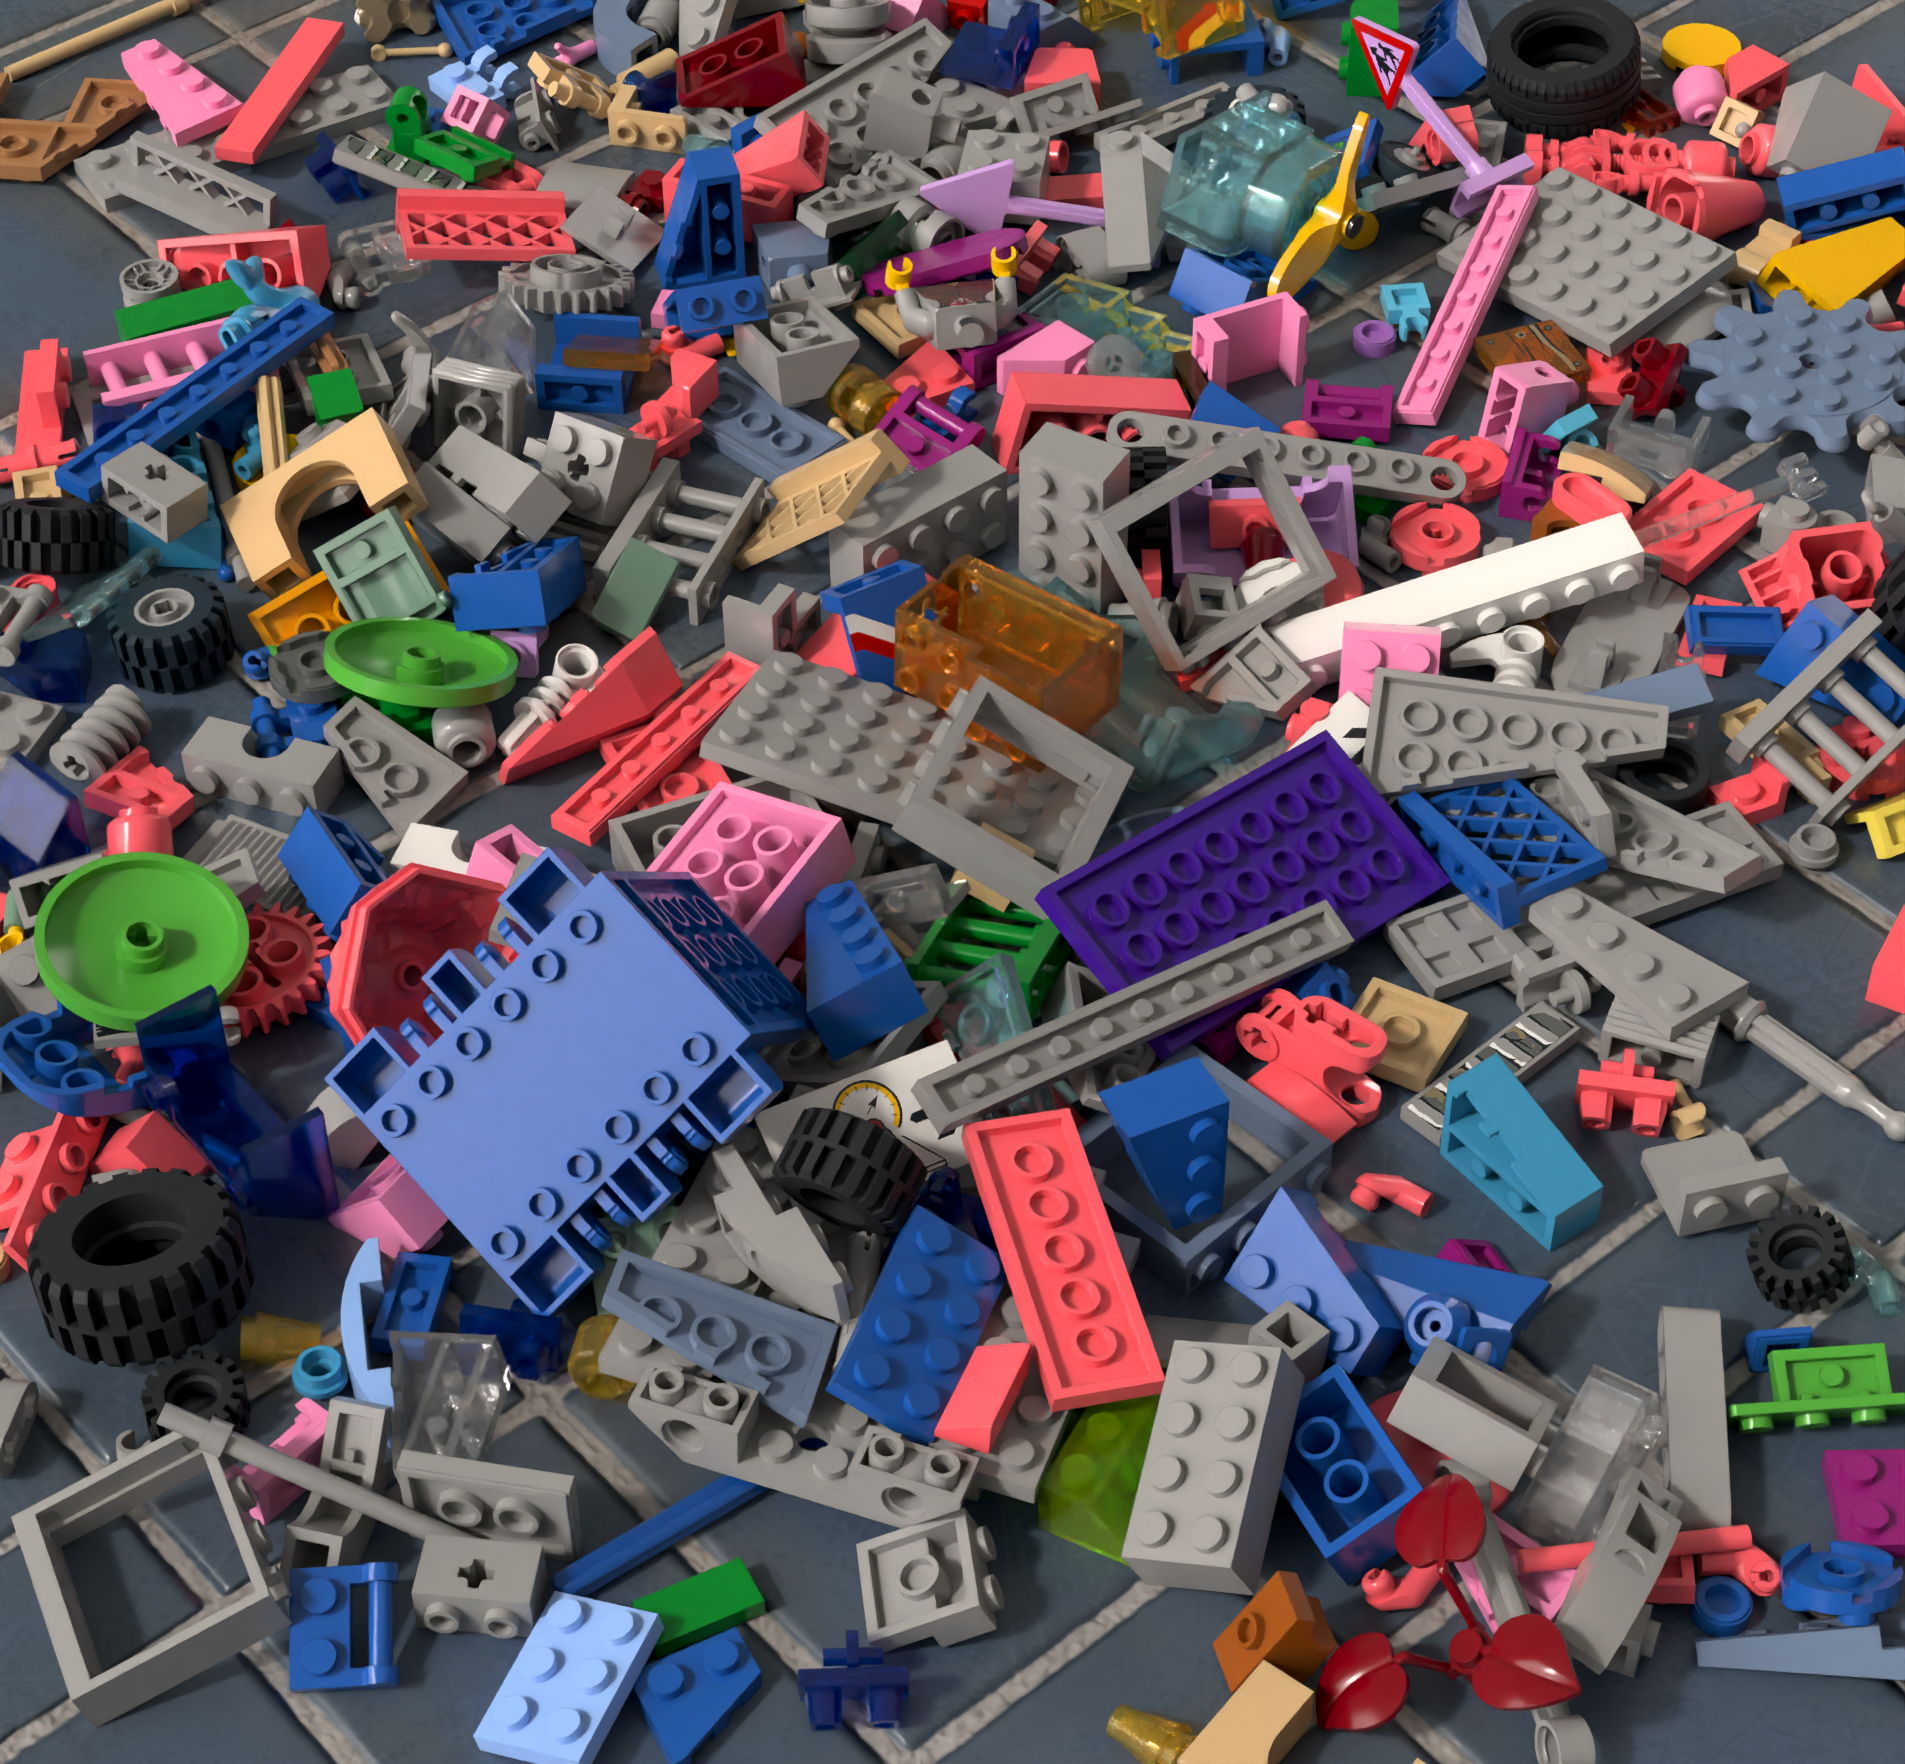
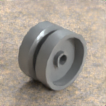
M805 0V21L810 26L817 28L806 36L808 59L818 63L846 64L893 36L891 32L881 27L892 19L891 0Z

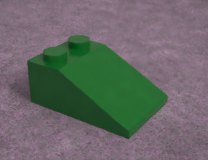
M1355 0L1350 6L1349 22L1342 21L1341 46H1347V56H1339L1338 80H1345L1346 96L1382 97L1351 20L1361 16L1399 34L1398 0Z

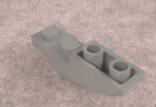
M733 1143L713 1151L712 1154L721 1189L723 1190V1193L713 1196L722 1234L735 1253L752 1272L790 1301L815 1314L840 1323L851 1319L846 1295L853 1292L852 1282L842 1262L839 1260L831 1263L827 1255H830V1249L820 1226L817 1223L809 1226L797 1206L783 1212L774 1195L765 1198L762 1193L765 1190L764 1182L756 1164L752 1159L744 1162Z
M1633 1467L1620 1481L1593 1550L1579 1564L1555 1621V1625L1561 1630L1566 1639L1570 1656L1585 1664L1598 1675L1606 1669L1638 1616L1667 1560L1682 1525V1522L1676 1517L1683 1501L1636 1467Z

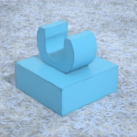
M1588 403L1556 420L1543 434L1560 440V450L1570 441L1597 447L1599 445L1597 437L1587 428L1598 419V416ZM1543 448L1546 454L1553 451L1549 448Z

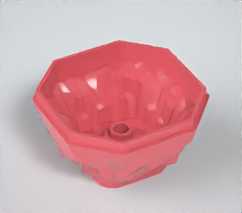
M411 862L372 888L365 896L351 906L348 918L341 922L342 934L330 953L332 968L327 989L330 997V1013L344 1028L354 1046L373 1027L387 1026L402 1034L400 1032V1025L408 1017L421 1023L435 1040L444 1033L432 1018L429 1017L423 1007V1001L431 993L433 995L436 994L421 978L449 949H464L475 956L474 948L483 940L496 947L510 964L519 956L511 947L488 941L489 929L500 905L497 899L507 889L502 883Z

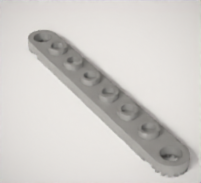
M1122 411L1114 415L1110 420L1106 432V440L1108 443L1120 447L1165 446L1167 465L1178 467L1244 428L1137 411ZM1125 426L1127 428L1132 426V429L1137 428V432H1140L1142 438L1136 442H1126L1119 437L1117 431L1120 430V427L1123 429ZM1261 431L1288 484L1300 486L1303 476H1312V483L1319 482L1327 477L1328 466L1351 465L1353 494L1410 503L1428 501L1432 505L1439 504V507H1443V502L1456 503L1466 485V476L1463 469L1449 459ZM1243 459L1218 472L1220 474L1252 478ZM1437 473L1438 476L1442 473L1444 477L1448 475V479H1452L1451 483L1454 484L1453 488L1450 490L1436 488L1431 482L1432 475L1436 476Z

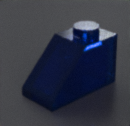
M83 629L28 631L19 645L21 653L14 664L7 667L0 666V676L31 699L48 703H85L93 664L86 632Z

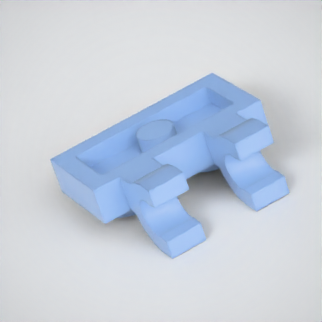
M488 44L475 52L471 59V64L465 65L463 62L458 61L428 76L430 90L446 103H449L458 84L490 98L504 109L507 108L506 99L517 98L523 93V88L514 81L510 82L511 79L520 75L519 67L510 61L498 69L492 64L487 65L490 61L498 58L497 51Z

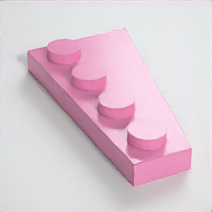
M156 39L142 41L135 47L121 53L123 67L139 91L145 93L147 103L152 110L157 111L161 124L166 131L169 130L171 132L173 142L177 148L231 124L243 107L242 102Z

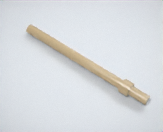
M162 0L4 67V73H9L10 82H13L171 14L176 17L189 11L191 5L203 0Z

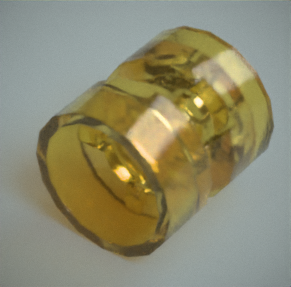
M851 363L845 366L825 394L826 405L829 410L843 421L851 424L852 428L861 435L873 431L902 395L900 391L883 381L880 376L861 363Z

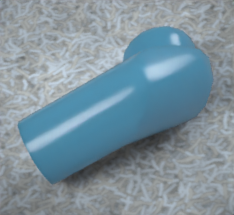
M259 423L249 425L242 431V437L247 443L245 445L247 454L235 461L234 469L243 480H249L263 470Z

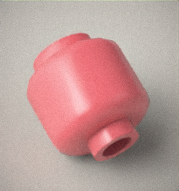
M1757 124L1741 139L1739 159L1746 171L1752 176L1776 179L1779 175L1766 167L1776 125Z
M155 807L121 809L118 811V818L110 821L106 827L109 856L128 852H155L174 856L171 821L163 815H158V809Z

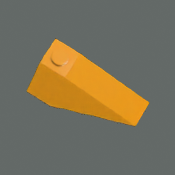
M407 520L404 523L442 591L447 589L450 593L448 585ZM324 571L319 572L247 615L265 646H279L286 639L310 631L321 630L330 631L331 633L338 627L352 622Z

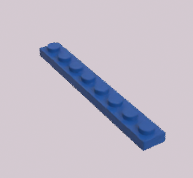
M300 296L55 470L56 486L91 504L102 496V464L141 441L158 452H163L257 384L259 377L263 375L268 376L335 327L334 312Z

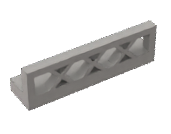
M138 130L130 136L131 163L114 177L115 191L209 234L277 228V193ZM145 150L151 152L161 166L145 160ZM177 165L186 168L195 179V182L185 178ZM211 181L221 184L230 197L220 194ZM246 197L263 203V213L255 210Z

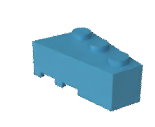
M1497 1053L1448 1082L1439 1153L1549 1252L1598 1222L1604 1186Z

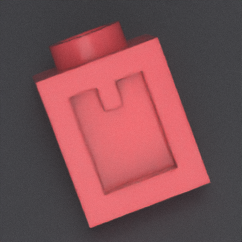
M1753 756L1751 772L1709 787L1707 803L1710 806H1714L1729 800L1752 826L1783 815L1790 781L1763 756L1759 759Z

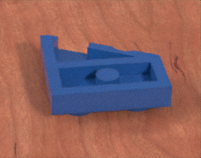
M733 1627L644 1666L630 1693L668 1763L691 1764V1756L709 1736L715 1739L729 1724L733 1711L740 1706H744L762 1686V1675L737 1628Z

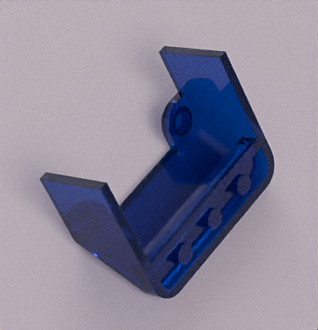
M211 984L135 1023L148 1082L142 1085L148 1103L156 1113L164 1111L224 1182L225 1189L233 1197L239 1212L246 1209L251 1215L257 1217L321 1220L340 1208L324 1113L317 1106L286 1124L281 1122L231 1064L217 991Z

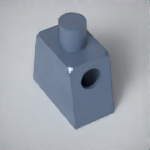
M798 220L752 224L754 264L769 293L770 288L775 286L778 280L803 273L806 274L810 286L813 287L815 284L810 275L811 272L831 266L833 263L832 238L824 239L815 235L810 228Z

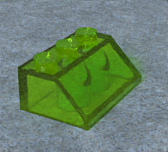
M1161 1394L1087 1407L1039 1484L1038 1528L1129 1566L1121 1558Z

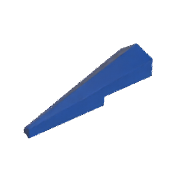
M1343 1239L1348 1245L1346 1250L1361 1271L1370 1276L1403 1325L1408 1310L1416 1300L1434 1292L1447 1293L1460 1299L1468 1306L1471 1312L1470 1319L1473 1327L1506 1329L1510 1331L1513 1336L1508 1352L1522 1329L1527 1330L1552 1287L1551 1283L1540 1278ZM1439 1322L1433 1325L1434 1332L1440 1329L1441 1325ZM1481 1342L1473 1347L1469 1354L1487 1364L1492 1356V1345L1490 1342Z

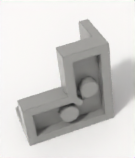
M780 583L777 584L761 605L732 595H728L722 602L726 653L729 651L760 666L774 649L796 654L821 627L820 597L803 592L796 600L795 588Z

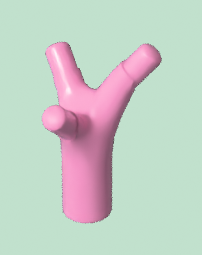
M592 39L573 47H565L559 42L554 45V48L560 53L554 59L572 66L597 53L596 43Z

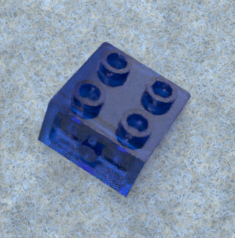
M1024 1L1018 14L1011 16L1007 29L965 22L940 65V74L959 80L1014 90L1040 44V4Z

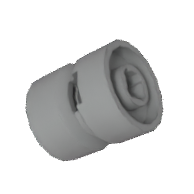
M907 196L894 207L889 215L885 235L888 243L908 254L964 238L965 228L963 222L943 210H937L933 205L916 196Z

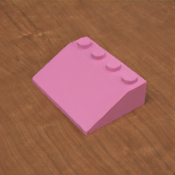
M719 781L646 871L689 872L763 953L776 964L806 925L805 903L816 898L823 888L839 883L855 863L856 857L842 818Z

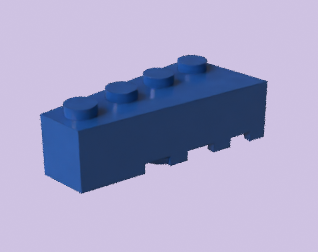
M851 879L842 884L835 883L823 888L816 898L805 903L807 1014L833 1062L844 1058L928 1012L902 959Z

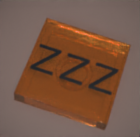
M577 335L563 349V364L568 367L648 372L663 356V340Z

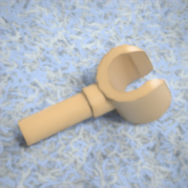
M1678 1078L1671 1079L1670 1081L1676 1082L1674 1099L1678 1105V1109L1670 1113V1124L1675 1136L1680 1141H1684L1704 1134L1705 1127L1700 1122L1706 1116L1704 1104L1701 1102L1693 1103L1689 1099L1681 1080Z

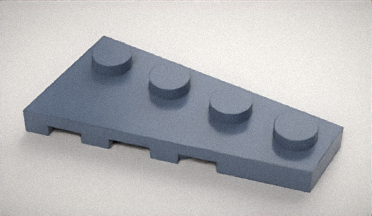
M621 1249L601 1303V1307L725 1382H731L759 1391L760 1403L803 1429L839 1326Z

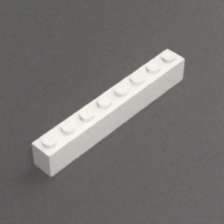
M1620 512L1268 626V633L1278 646L1320 689L1325 685L1339 681L1344 621L1440 627L1442 635L1441 648H1447L1458 642L1485 633H1494L1501 628L1525 620L1537 619L1547 613L1572 605H1580L1590 599L1615 591L1626 590L1633 585L1643 583L1645 551L1623 513Z

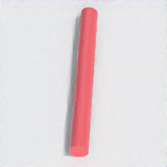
M1747 1524L1681 1531L1678 1532L1668 1557L1751 1548V1530ZM1596 1541L1519 1549L1517 1551L1518 1569L1523 1574L1576 1568L1593 1550Z

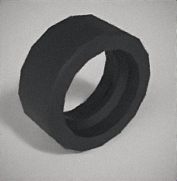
M1667 738L1663 758L1618 764L1615 780L1686 816L1703 810L1706 805L1711 774L1710 765L1700 751L1688 743ZM1649 773H1663L1679 778L1688 787L1675 791H1661L1645 786L1636 778Z

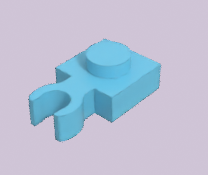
M1423 282L1381 285L1380 302L1387 323L1399 324V338L1403 342L1407 341L1408 331L1419 332L1422 340H1425L1428 322L1430 321L1431 306Z

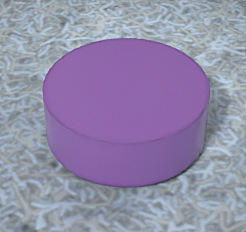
M1368 320L1354 328L1352 346L1358 354L1367 358H1383L1392 354L1395 350L1396 330L1390 324L1380 320Z

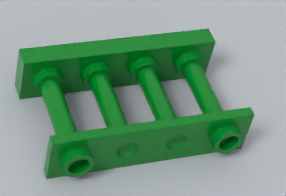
M953 885L948 902L913 956L905 958L904 965L912 981H941L944 989L1001 998L1003 1004H1008V1025L1028 1029L1072 954L1073 948L1050 919L1045 918L1043 921L1010 901L1005 911L1001 912ZM978 914L1037 924L1035 928L975 918ZM963 938L1023 948L1019 953L960 942ZM947 962L1013 973H1007L1005 977L945 968Z

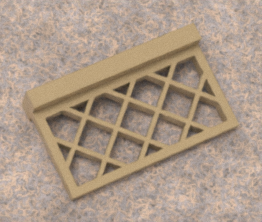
M878 428L777 477L767 489L777 500V503L732 562L742 571L846 523L871 487L901 474L910 460L883 430Z

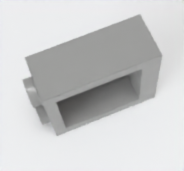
M1434 1336L1415 1367L1386 1421L1513 1492L1522 1474L1531 1479L1534 1478L1559 1427L1550 1423L1558 1403L1437 1336Z

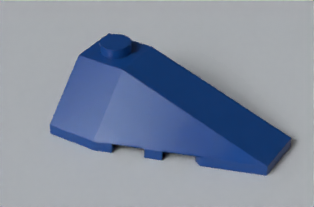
M1441 0L1429 10L1417 33L1420 37L1417 41L1420 49L1413 64L1411 74L1430 96L1456 98L1465 90L1472 92L1485 80L1487 56L1467 0Z

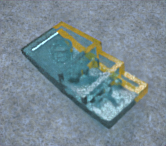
M1062 274L1018 307L1017 315L1025 312L1038 323L1042 322L1046 327L1060 320L1095 341V373L1102 376L1172 379L1173 352L1190 350L1192 354V336L1169 330L1167 315L1133 306L1132 292L1130 290L1072 274Z

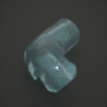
M1851 1246L1850 1248L1855 1260L1853 1261L1855 1273L1854 1277H1848L1849 1283L1857 1277L1862 1279L1868 1287L1877 1316L1891 1318L1900 1314L1904 1306L1891 1270L1863 1247Z

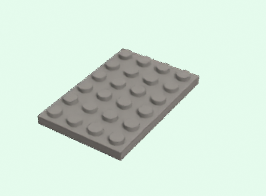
M1557 167L1533 184L1537 186L1539 200L1495 297L1613 358L1736 268L1738 262L1735 251L1570 171ZM1479 223L1436 253L1440 268L1454 275L1456 274Z

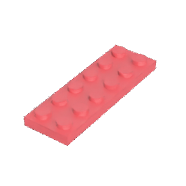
M1070 1108L963 1124L961 1139L1028 1342L1032 1345V1355L1051 1412L1161 1394L1165 1376Z

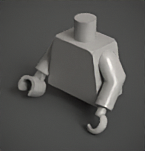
M1872 414L1860 424V433L1857 435V443L1860 448L1867 451L1874 449L1869 460L1864 490L1861 493V499L1865 505L1866 521H1871L1873 529L1881 536L1883 544L1901 543L1905 546V456L1892 441L1883 440L1889 434L1888 425L1880 416Z

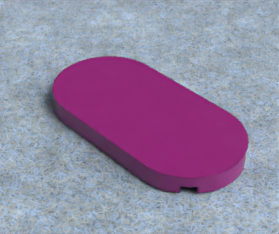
M1003 228L978 233L888 260L891 261L892 267L896 271H902L904 257L911 260L913 270L909 287L915 288L938 285L991 270V250L993 247H996V257L1005 260L1011 257V246L1016 251L1019 250V254L1022 255L1027 252L1029 246L1024 230L1019 228ZM888 260L880 262L862 273L863 288L869 296L875 297L877 295L876 290H882L883 295L894 296L897 292L885 284Z

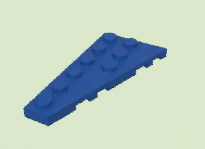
M430 0L431 10L436 15L438 24L457 57L465 65L471 64V59L475 52L487 44L497 51L498 57L593 14L594 6L597 0Z

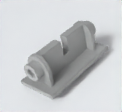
M533 76L530 78L532 90L520 94L514 102L516 119L519 124V141L521 146L529 151H535L539 147L550 143L557 152L559 151L557 134L561 132L559 122L553 111L557 110V104L555 99L548 95V90L541 89Z
M841 263L813 270L810 274L815 284L813 287L810 286L806 274L803 273L778 280L776 285L770 288V293L775 303L813 295L826 308H830L831 311H839L854 302V298L863 283L862 280L852 282L854 274L850 265L843 266Z

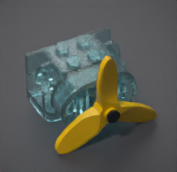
M1264 90L1179 135L1156 227L1218 256L1233 257L1249 248H1253L1273 259L1279 260L1270 277L1267 296L1287 291L1292 297L1324 265L1336 245L1349 250H1360L1369 246L1378 234L1379 224L1372 213L1357 206L1355 192L1356 174L1364 148L1370 115L1359 111L1346 150L1344 151L1315 137L1314 129L1300 123V115L1297 112L1289 109L1278 113L1270 109L1272 92Z

